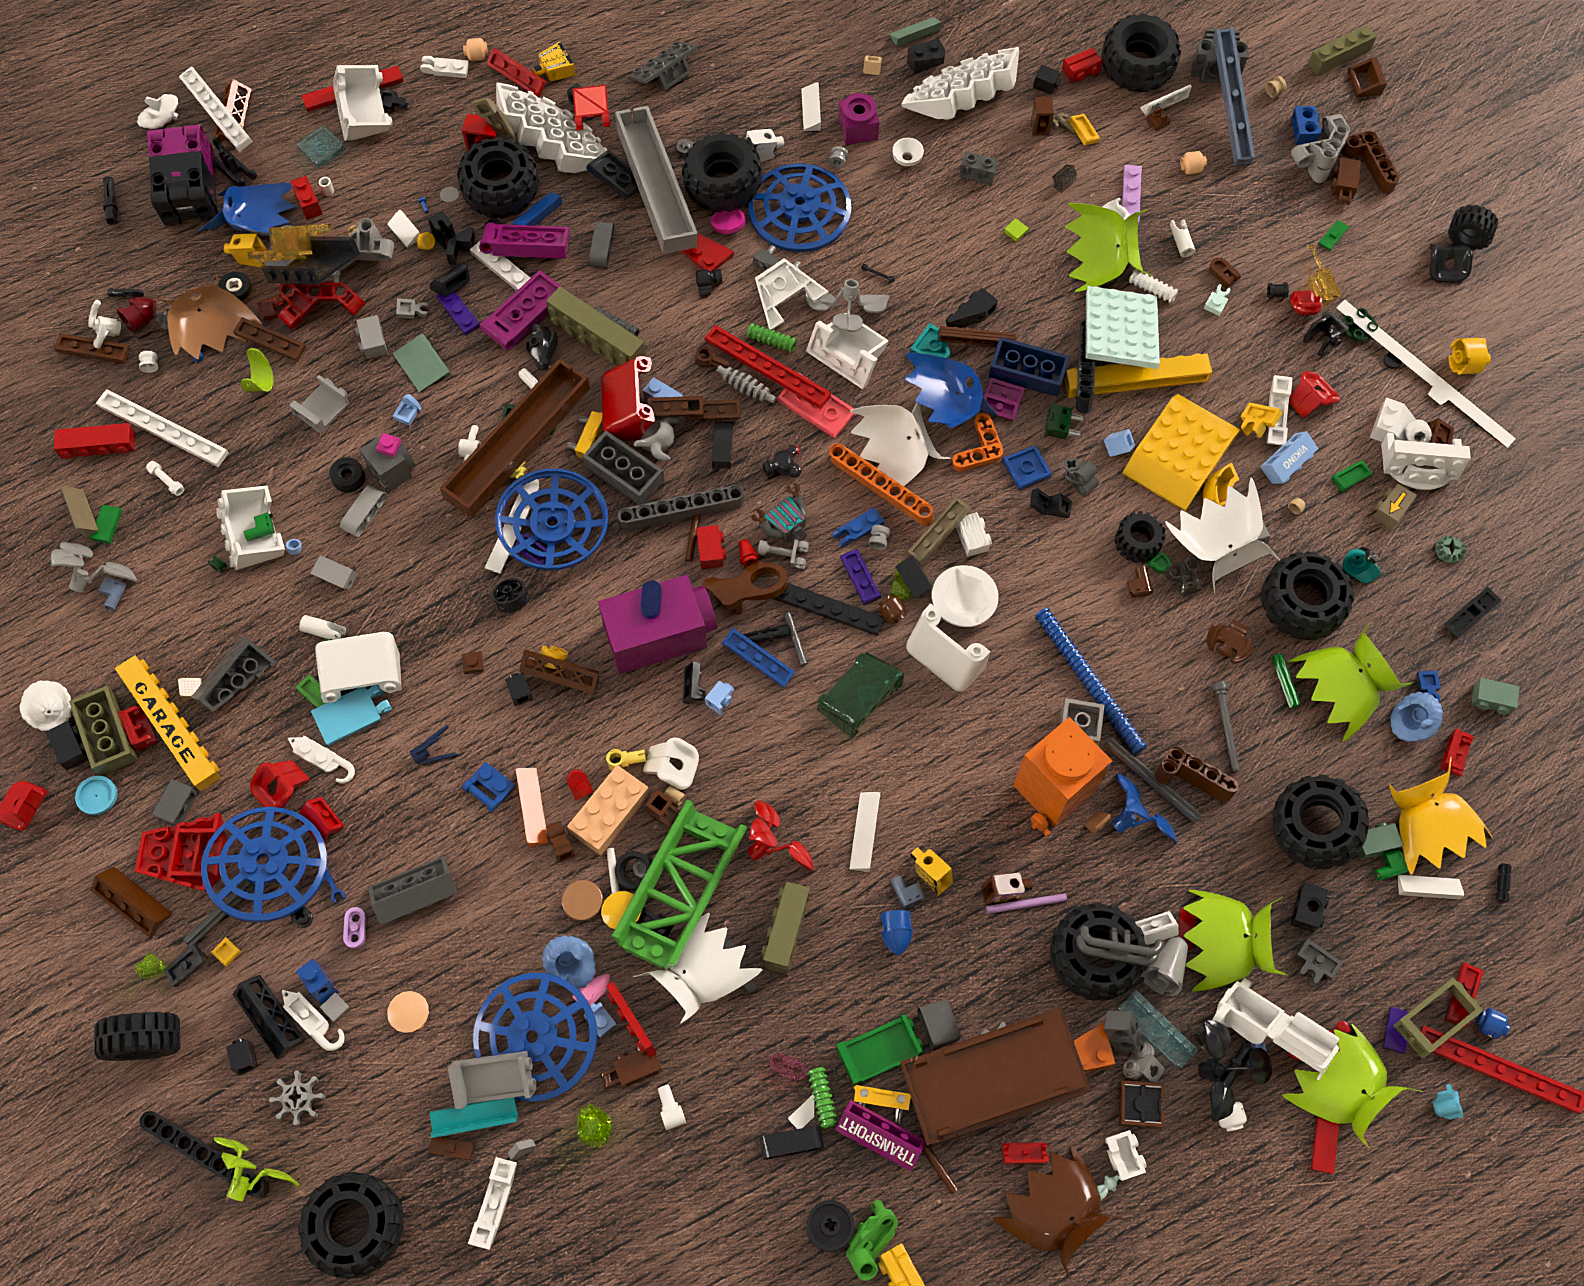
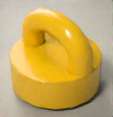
M429 232L419 234L417 237L418 248L422 250L432 249L435 245L434 236Z

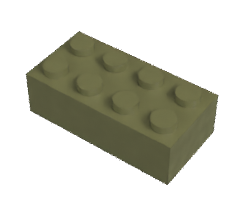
M108 686L69 701L93 771L102 776L138 761L134 747L129 741L118 714L121 710L116 695Z
M787 881L785 887L780 888L778 895L779 907L775 906L772 915V923L774 925L769 926L766 936L768 946L764 945L761 953V962L764 964V969L788 975L808 905L810 888Z

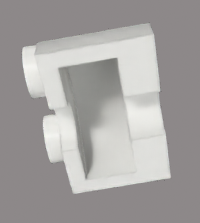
M1129 1130L1106 1138L1105 1142L1109 1147L1107 1153L1114 1171H1118L1120 1180L1123 1181L1146 1173L1145 1168L1147 1165L1143 1155H1138L1136 1147L1139 1144L1135 1134H1131Z

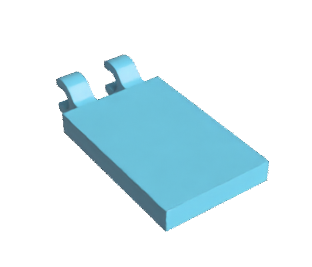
M379 684L371 686L368 690L366 687H360L341 696L335 702H328L311 710L327 746L382 721L380 715L392 710L388 700L380 702L375 707L372 698L384 693Z

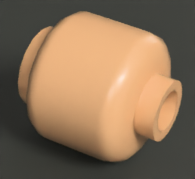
M482 38L468 39L466 45H463L464 56H468L470 61L485 60L486 56H488L487 42H484Z
M1200 151L1185 153L1180 159L1181 170L1187 175L1202 173L1204 167L1207 166L1206 156H1203Z

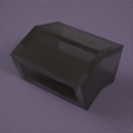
M1066 164L1052 176L1054 188L1060 193L1064 192L1076 181L1077 173L1074 165Z

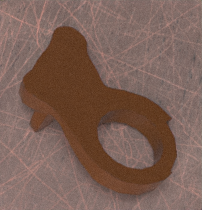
M761 560L749 565L738 578L718 579L710 577L704 580L703 585L725 610L736 608L737 615L742 614L741 605L745 600H767L781 595L788 587V574L786 569H783L780 565L763 563ZM763 574H773L780 578L774 586L769 588H757L752 585L754 579Z

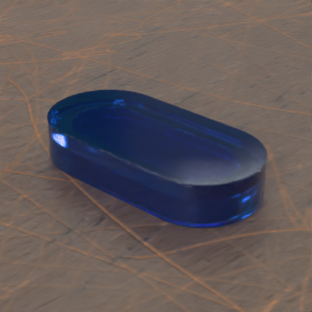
M647 581L642 587L641 613L647 619H654L661 612L662 588L657 581Z

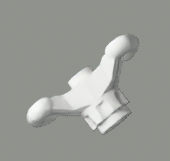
M99 300L94 301L88 320L89 327L93 328L97 334V338L93 342L94 347L97 349L102 346L106 336H119L121 330V322L117 321V319L98 316L96 319L101 305Z

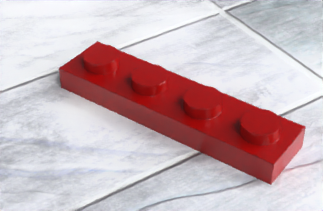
M492 48L486 64L527 91L534 92L533 95L541 97L547 81L498 49Z
M612 981L606 985L609 991L606 996L612 1006L617 1004L619 1009L616 1012L622 1021L626 1019L628 1022L626 1028L631 1037L636 1035L638 1041L635 1043L641 1053L646 1051L649 1058L657 1054L614 982Z

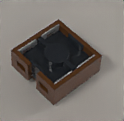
M1123 1080L1119 1082V1126L1151 1129L1164 1128V1109H1161V1103L1164 1102V1084Z

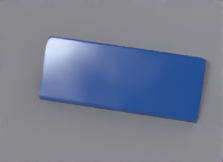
M552 192L548 193L517 218L513 225L535 226L562 204L561 196Z

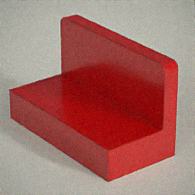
M322 797L306 801L299 812L300 815L313 823L320 832L324 842L330 834L339 832L344 827L343 823ZM310 830L309 833H310L311 836L314 838V840L317 842V840H316L314 834H313L312 831Z

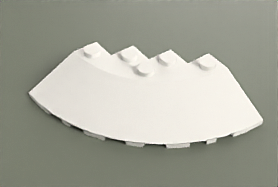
M1019 47L998 50V54L990 56L988 53H985L975 60L971 57L960 61L961 65L955 68L948 66L942 69V74L935 77L931 75L922 81V85L914 87V92L908 94L903 100L902 107L936 119L949 120L954 118L958 109L970 110L974 108L977 100L988 101L994 98L997 90L1009 91L1013 89L1017 76Z
M496 83L497 106L507 118L514 133L517 134L519 144L535 146L538 157L555 160L558 171L564 173L586 171L587 164L607 151V148L600 144L601 139L592 134L593 130L586 123L583 122V130L577 131L574 114L567 109H560L555 106V102L548 98H538L533 95L534 92L528 91V93L519 91L518 87Z

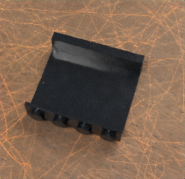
M302 237L299 239V242L303 249V254L286 266H261V269L268 283L319 285L359 255L360 252L354 237Z

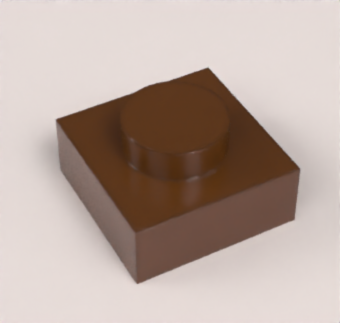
M481 651L462 654L464 674L484 672Z

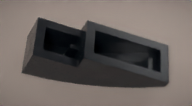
M715 422L712 468L731 469L733 422Z

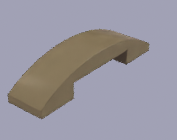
M484 98L472 102L480 118L485 117L497 137H503L504 140L512 139L518 143L510 123L493 101L489 98Z

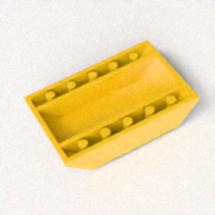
M1177 394L1172 397L1141 441L1122 474L1186 512L1241 430Z

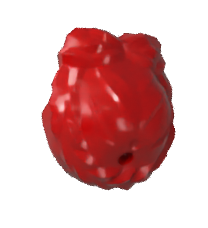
M1311 290L1294 291L1290 295L1289 301L1293 310L1301 316L1316 315L1323 307L1321 296L1316 297V294Z

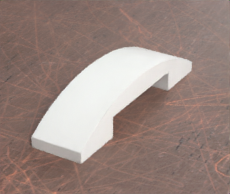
M1273 376L1269 407L1281 409L1283 414L1274 428L1267 426V444L1283 446L1286 443L1288 430L1286 424L1292 377Z
M496 1157L489 1177L490 1182L468 1242L469 1245L490 1250L506 1207L517 1162Z

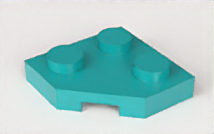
M929 323L910 348L911 353L929 354L944 358L950 357L947 342L938 341L939 328Z

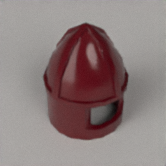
M136 297L128 301L129 307L125 309L120 307L116 309V312L124 325L131 332H135L142 326L149 324L154 318L156 312L155 300L148 297Z

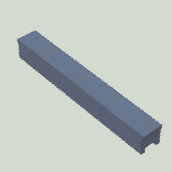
M1234 27L1224 30L1216 29L1213 39L1234 166L1250 164L1255 158Z

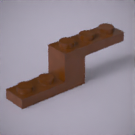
M703 396L648 398V405L653 409L654 417L685 416L686 421L741 419L740 399L703 401Z

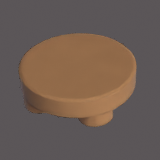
M586 880L573 882L565 889L562 896V906L565 913L575 921L583 922L595 919L603 905V896L598 886Z

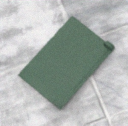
M420 334L392 353L419 393L442 377H449L451 375V372L424 334Z

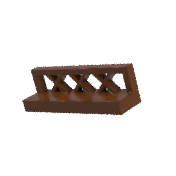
M526 649L523 652L519 670L521 673L594 694L598 687L600 673L596 670ZM547 663H551L555 666L556 669L548 668L544 665Z

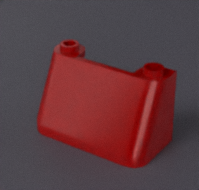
M638 356L605 372L601 377L603 431H608L618 439L635 442L654 423L653 409L649 405L640 403L639 375L646 374L651 369L650 357Z

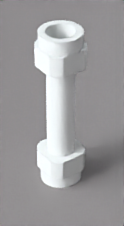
M151 461L147 464L146 469L151 475H156L169 486L168 490L172 494L179 496L184 492L182 484L174 482L161 470L162 467L158 463Z

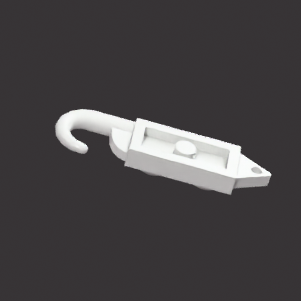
M306 736L288 738L293 748L292 752L321 770L333 772L339 766L345 768L348 771L347 777L344 779L337 778L336 782L343 784L353 779L355 775L354 766L336 753Z
M282 990L283 1008L323 1049L334 1051L342 1046L345 1037L341 1029H338L339 1040L333 1044L328 1042L324 1037L329 1028L328 1021L300 992L294 993Z

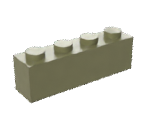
M1367 25L1313 50L1308 65L1318 76L1370 51L1377 36Z

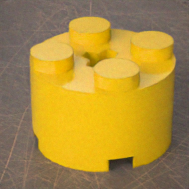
M1460 338L1452 342L1450 349L1453 350L1452 355H1449V365L1454 373H1458V375L1480 374L1486 365L1490 364L1491 356L1488 354L1485 338Z

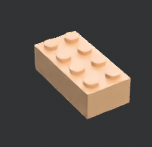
M616 765L567 826L569 833L601 856L650 795L649 787Z

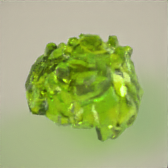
M588 1103L585 1109L581 1107L577 1116V1135L586 1145L595 1146V1148L601 1147L607 1143L612 1132L611 1118L606 1112L600 1110L599 1107L594 1108L593 1104Z

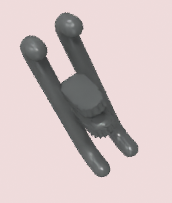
M1087 926L1080 928L1081 935H1078L1076 938L1077 946L1084 954L1140 965L1154 964L1163 949V941L1161 939H1157L1155 946L1152 948L1130 944V930H1124L1122 943L1118 942L1117 928L1113 927L1110 930L1109 940L1092 937ZM1086 943L1095 947L1107 948L1109 950L1089 947L1086 945ZM1128 953H1135V954H1140V955H1146V956H1148V957L1137 956V955H1132V954H1128Z

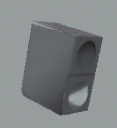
M948 999L918 1008V1016L932 1051L960 1040L961 1034Z

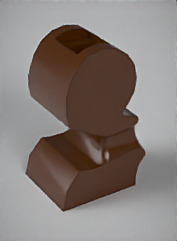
M559 820L545 826L558 863L574 857V851L561 821Z

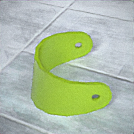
M250 348L247 350V356L250 362L251 379H242L241 387L244 392H268L274 384L271 366L261 351Z

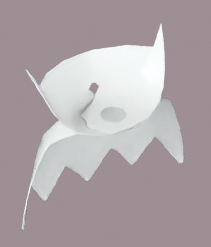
M916 403L912 413L898 405H874L850 410L854 414L864 416L851 433L870 438L860 457L879 463L877 469L902 486L909 483L924 468L928 455L937 459H952L940 456L935 450L926 431L921 414V404Z
M1250 478L1247 497L1231 486H1228L1225 507L1205 498L1201 519L1195 518L1181 510V531L1165 521L1173 535L1191 553L1201 560L1215 561L1212 573L1214 593L1215 581L1228 573L1268 554L1280 560L1268 545L1256 540L1263 529V520L1258 492L1252 478Z
M710 913L700 917L675 967L670 966L671 971L655 970L633 976L652 975L685 1010L686 1013L681 1023L696 1013L702 1003L715 1001L752 980L762 971L761 968L739 969L746 946L723 949L727 933L726 927L705 932Z

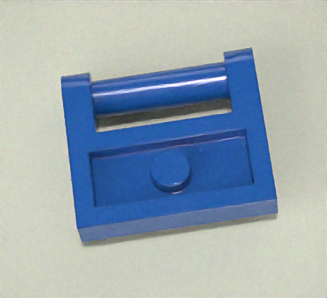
M487 762L462 786L464 791L473 794L491 812H494L516 788L515 784ZM480 783L494 794L496 798L494 800L490 799L475 785Z

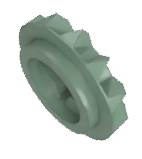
M1444 535L1435 545L1436 554L1447 563L1461 561L1467 551L1465 550V543H1462L1460 538H1455L1453 535ZM1450 544L1455 549L1452 554L1450 548H1447Z

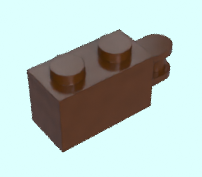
M1340 157L1338 164H1334L1332 174L1335 177L1332 179L1331 188H1333L1332 196H1337V203L1343 202L1346 205H1350L1351 199L1354 198L1358 190L1361 161Z
M636 1048V1052L632 1054L623 1053L617 1056L616 1060L613 1061L614 1068L600 1074V1078H603L605 1082L604 1088L608 1089L621 1083L624 1089L661 1073L662 1069L656 1054L649 1058L646 1051L641 1053L639 1048ZM617 1072L619 1078L613 1080L611 1075Z

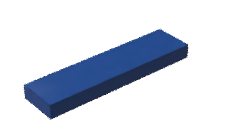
M735 628L730 630L721 643L783 688H785L795 674L794 670Z

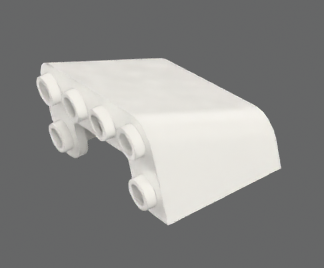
M268 486L222 490L221 498H218L219 508L216 509L217 517L222 521L221 533L226 536L225 548L226 551L230 552V567H234L235 570L284 555L285 548L280 533L276 534L275 532L248 542L244 536L245 530L256 527L254 516L264 513L270 514L272 501Z

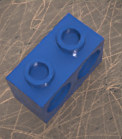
M1295 106L1291 116L1295 144L1302 145L1316 142L1322 134V128L1319 127L1318 123L1319 113L1316 112V107Z

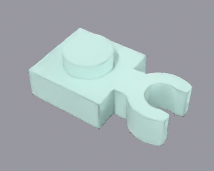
M1221 284L1218 285L1216 293H1211L1204 306L1205 310L1218 316L1222 313L1230 293V288L1226 292H1222Z

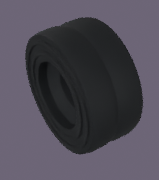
M344 457L336 460L329 471L334 487L344 493L358 490L365 481V472L361 464L354 458ZM345 472H352L350 478L345 479L342 477Z

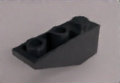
M981 288L978 292L975 291L966 303L963 302L954 314L951 313L947 317L946 326L963 328L985 321L996 311L998 300Z

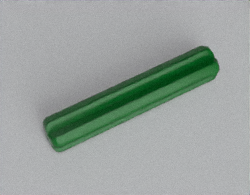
M1281 653L1276 654L1272 657V661L1290 708H1296L1300 705V700L1283 655Z

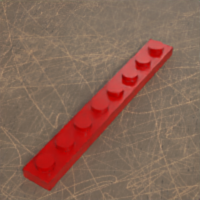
M716 325L705 336L707 343L819 409L831 398V392Z
M1424 1025L1420 1027L1421 1033L1431 1044L1445 1035ZM1450 1037L1431 1052L1576 1114L1582 1113L1584 1092L1456 1038Z

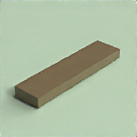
M956 496L907 553L910 556H915L918 562L923 565L969 513L971 507Z

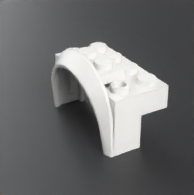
M1387 433L1381 444L1384 473L1390 474L1401 484L1414 489L1432 490L1440 488L1450 480L1459 479L1471 459L1469 446H1462L1461 439H1453V445L1394 440V433ZM1412 464H1415L1417 466H1434L1438 469H1423L1413 466ZM1405 466H1407V468H1406V470H1405V472H1404V474H1403L1402 471H1403V469L1405 468Z

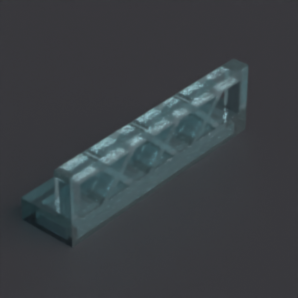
M1137 990L1118 1008L1119 1011H1131L1139 1022L1141 1032L1179 1069L1198 1052V1049Z

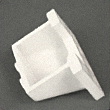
M818 321L815 324L806 352L861 389L867 387L877 358L886 349L889 340L862 324L860 330L849 332L836 328L833 322L826 325Z

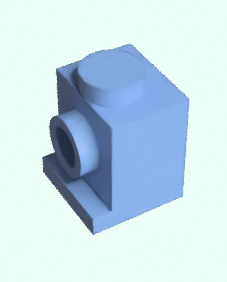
M718 681L705 697V704L719 715H722L723 707H727L732 701L734 688L728 683L724 684Z

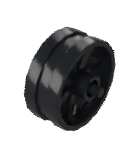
M509 578L499 582L492 591V597L498 609L505 613H512L522 609L529 600V594L523 581L517 578Z

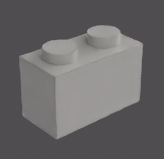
M378 315L356 320L358 325L355 328L357 338H361V342H358L360 352L365 353L367 359L387 355L386 343Z

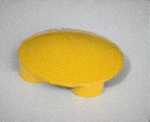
M618 891L611 894L604 901L601 909L604 923L610 928L616 929L634 894L627 891ZM640 912L638 918L636 919L635 923L638 921V919H639V917H640V915H641V912Z

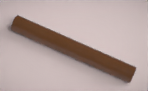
M696 514L692 518L685 556L686 562H692L697 538L696 528L699 527L700 514Z
M925 1143L922 1151L951 1194H954L959 1190L933 1150Z

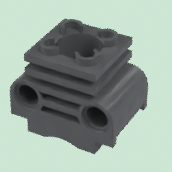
M1206 28L1203 39L1198 43L1191 65V77H1199V83H1221L1213 34L1216 31L1215 28ZM1234 30L1242 75L1246 61L1249 58V48L1245 42L1239 41L1240 30Z

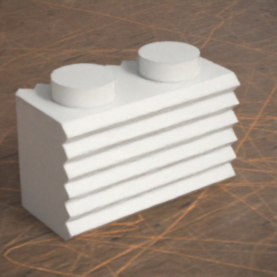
M977 512L966 515L955 527L966 556L970 557L989 551L992 541L990 535L985 533L984 519L982 517L979 518Z

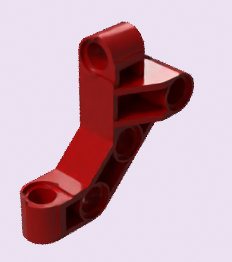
M321 282L319 285L280 284L278 287L280 295L289 303L279 313L278 318L291 330L297 327L302 319L319 302L339 301L353 316L366 304L355 292L341 282ZM318 288L319 294L317 296H312V289ZM339 288L345 289V293L342 296L336 295V291ZM289 290H292L291 294L286 295Z

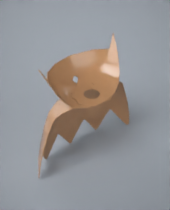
M218 274L216 283L213 286L205 285L187 290L176 300H167L153 296L172 305L167 314V325L170 343L175 355L178 354L180 347H182L195 359H199L202 344L223 352L227 335L245 343L247 342L246 339L236 336L233 332L241 317L259 325H262V323L236 296L229 291L217 287L219 281ZM194 293L201 294L199 297L195 299H190L191 295Z

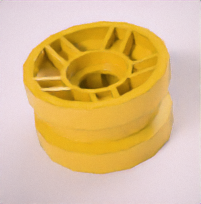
M543 646L541 649L542 655L565 661L568 657V652L558 647L551 646L547 649V646ZM551 663L544 665L545 667L556 669Z

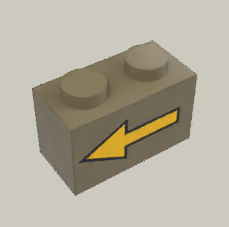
M1397 484L1394 489L1390 487L1384 495L1387 499L1384 502L1380 501L1374 510L1377 512L1373 518L1393 529L1417 495L1400 484Z

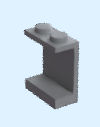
M319 375L317 379L320 386L301 405L294 400L289 406L295 416L321 434L350 402L347 397L348 394L341 387L338 389L330 379H324Z

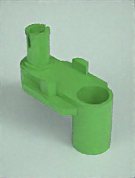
M880 1200L873 1202L876 1208L872 1204L870 1205V1210L875 1216L869 1217L865 1223L858 1224L856 1227L857 1233L849 1241V1247L846 1252L847 1259L855 1273L863 1281H868L877 1274L878 1267L874 1260L895 1236V1229L898 1226V1219L890 1209H886Z

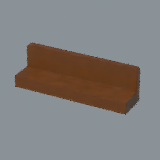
M112 867L95 876L91 891L149 938L156 934L160 922L171 917L172 912L117 868Z

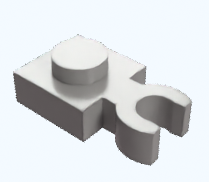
M397 298L396 318L414 319V314L425 318L427 317V311H421V309H427L428 303L421 302L415 304L413 299Z

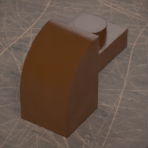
M658 789L644 806L645 811L654 820L660 821L669 829H671L680 812L678 808L671 804L673 800Z

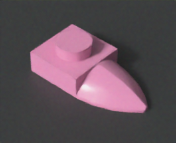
M610 975L597 976L586 987L579 989L590 1005L596 1004L607 990L606 985L609 984ZM573 995L572 998L575 1001H578L577 998Z

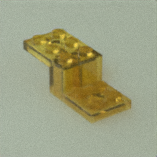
M317 224L269 228L272 250L247 252L248 259H256V262L304 259L305 255L312 254L310 236H314V234L315 236L325 235V231H332V225Z

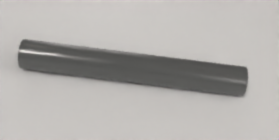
M787 612L783 616L788 626L800 666H805L808 663L791 613Z

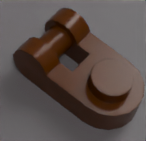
M1215 258L1211 261L1209 270L1221 282L1224 288H1229L1233 281L1236 282L1241 278L1240 273L1223 258Z

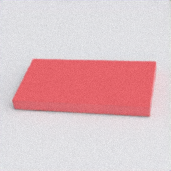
M784 389L777 397L778 402L834 439L856 415L850 412L854 408L832 394L831 398L821 409L787 389Z

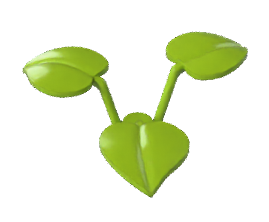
M222 1137L213 1138V1144L219 1143L223 1146L234 1148L237 1152V1156L228 1153H222L221 1155L227 1169L235 1168L227 1197L243 1201L247 1190L252 1191L254 1185L262 1176H271L291 1181L299 1188V1183L287 1173L264 1168L251 1183H248L250 1179L242 1176L243 1169L257 1168L255 1164L241 1159L242 1150L248 1152L249 1148L235 1140Z

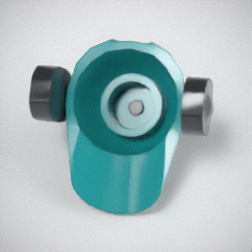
M1364 546L1359 549H1352L1343 559V572L1345 575H1349L1350 579L1353 576L1363 583L1371 582L1381 574L1376 564L1379 561L1378 556L1372 549L1365 548Z

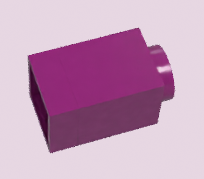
M688 575L598 601L603 626L619 674L707 648L706 633L717 630L716 618L705 586L692 589Z

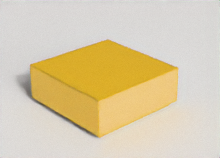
M226 937L211 951L226 967L242 952Z

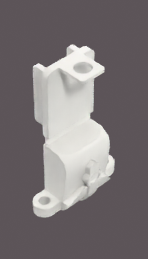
M1246 978L1241 983L1237 981L1231 989L1229 988L1225 992L1212 1021H1217L1226 1027L1233 1028L1241 1036L1254 1044L1263 1043L1269 1036L1273 1039L1274 1043L1319 1071L1320 1074L1317 1080L1321 1079L1339 1050L1337 1045L1339 1038L1300 1012H1297L1294 1017H1290L1284 1013V1010L1249 989L1252 982Z

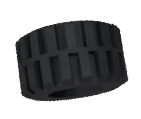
M1462 206L1455 211L1448 230L1449 239L1453 243L1468 246L1472 250L1487 248L1493 241L1498 227V218H1496L1495 213H1492V210L1486 209L1484 206Z
M1138 511V514L1132 512L1130 516H1125L1124 520L1121 521L1115 535V544H1117V551L1121 550L1120 555L1127 557L1126 560L1130 561V559H1133L1134 563H1138L1141 560V563H1145L1147 559L1150 561L1161 550L1166 536L1164 534L1165 527H1161L1163 523L1161 520L1157 521L1158 517L1155 515L1152 517L1150 516L1151 513L1146 512V514H1143V511ZM1131 533H1143L1148 537L1149 541L1138 542L1132 537Z

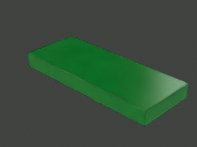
M1337 219L1318 244L1330 251L1348 230L1349 226Z

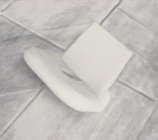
M671 738L666 743L650 746L642 772L657 775L659 779L673 787L685 790L693 782L699 762L698 751L694 746L680 738ZM670 757L682 761L681 770H677L669 762Z

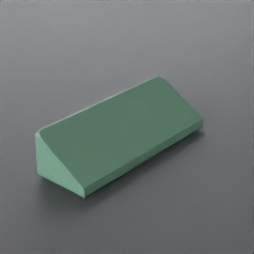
M932 17L890 33L889 36L896 47L940 31L941 22Z

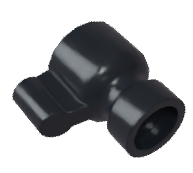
M708 269L696 270L699 296L710 295L713 282L716 284L722 283L721 269H716L713 272H710Z

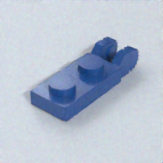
M875 507L836 529L832 536L838 538L847 533L848 535L839 542L840 547H844L869 534L874 525H884L885 521Z

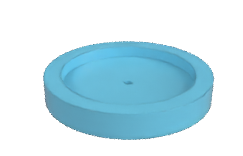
M104 776L89 777L76 790V804L79 809L88 815H101L109 811L115 804L117 788L110 779Z

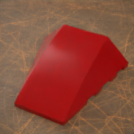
M217 813L213 814L212 817H201L192 822L177 823L176 826H165L142 832L134 871L206 892L202 881L201 862L209 840L223 825L222 815ZM225 830L213 843L208 857L220 856L227 842ZM219 864L207 865V874L211 887L220 879Z

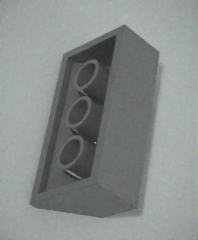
M445 855L368 886L371 906L380 925L391 923L396 918L404 915H411L418 909L430 907L435 902L449 899L458 893Z

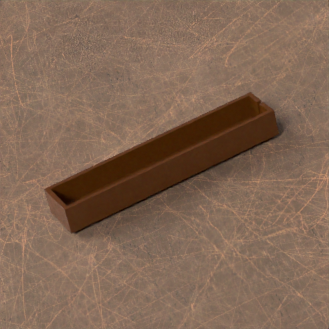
M559 359L440 487L443 499L470 518H473L589 391L588 377L576 369L573 371L572 366Z

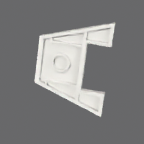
M785 258L755 277L770 331L785 323L776 307L805 289L814 303L829 293L828 290Z

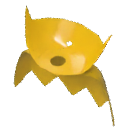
M1450 757L1448 772L1435 779L1399 792L1389 784L1394 801L1401 808L1399 818L1400 836L1410 875L1415 870L1419 855L1425 857L1437 868H1441L1444 847L1465 858L1468 836L1484 848L1487 847L1484 828L1493 839L1486 825L1462 797L1457 794L1443 793L1449 781L1452 757Z

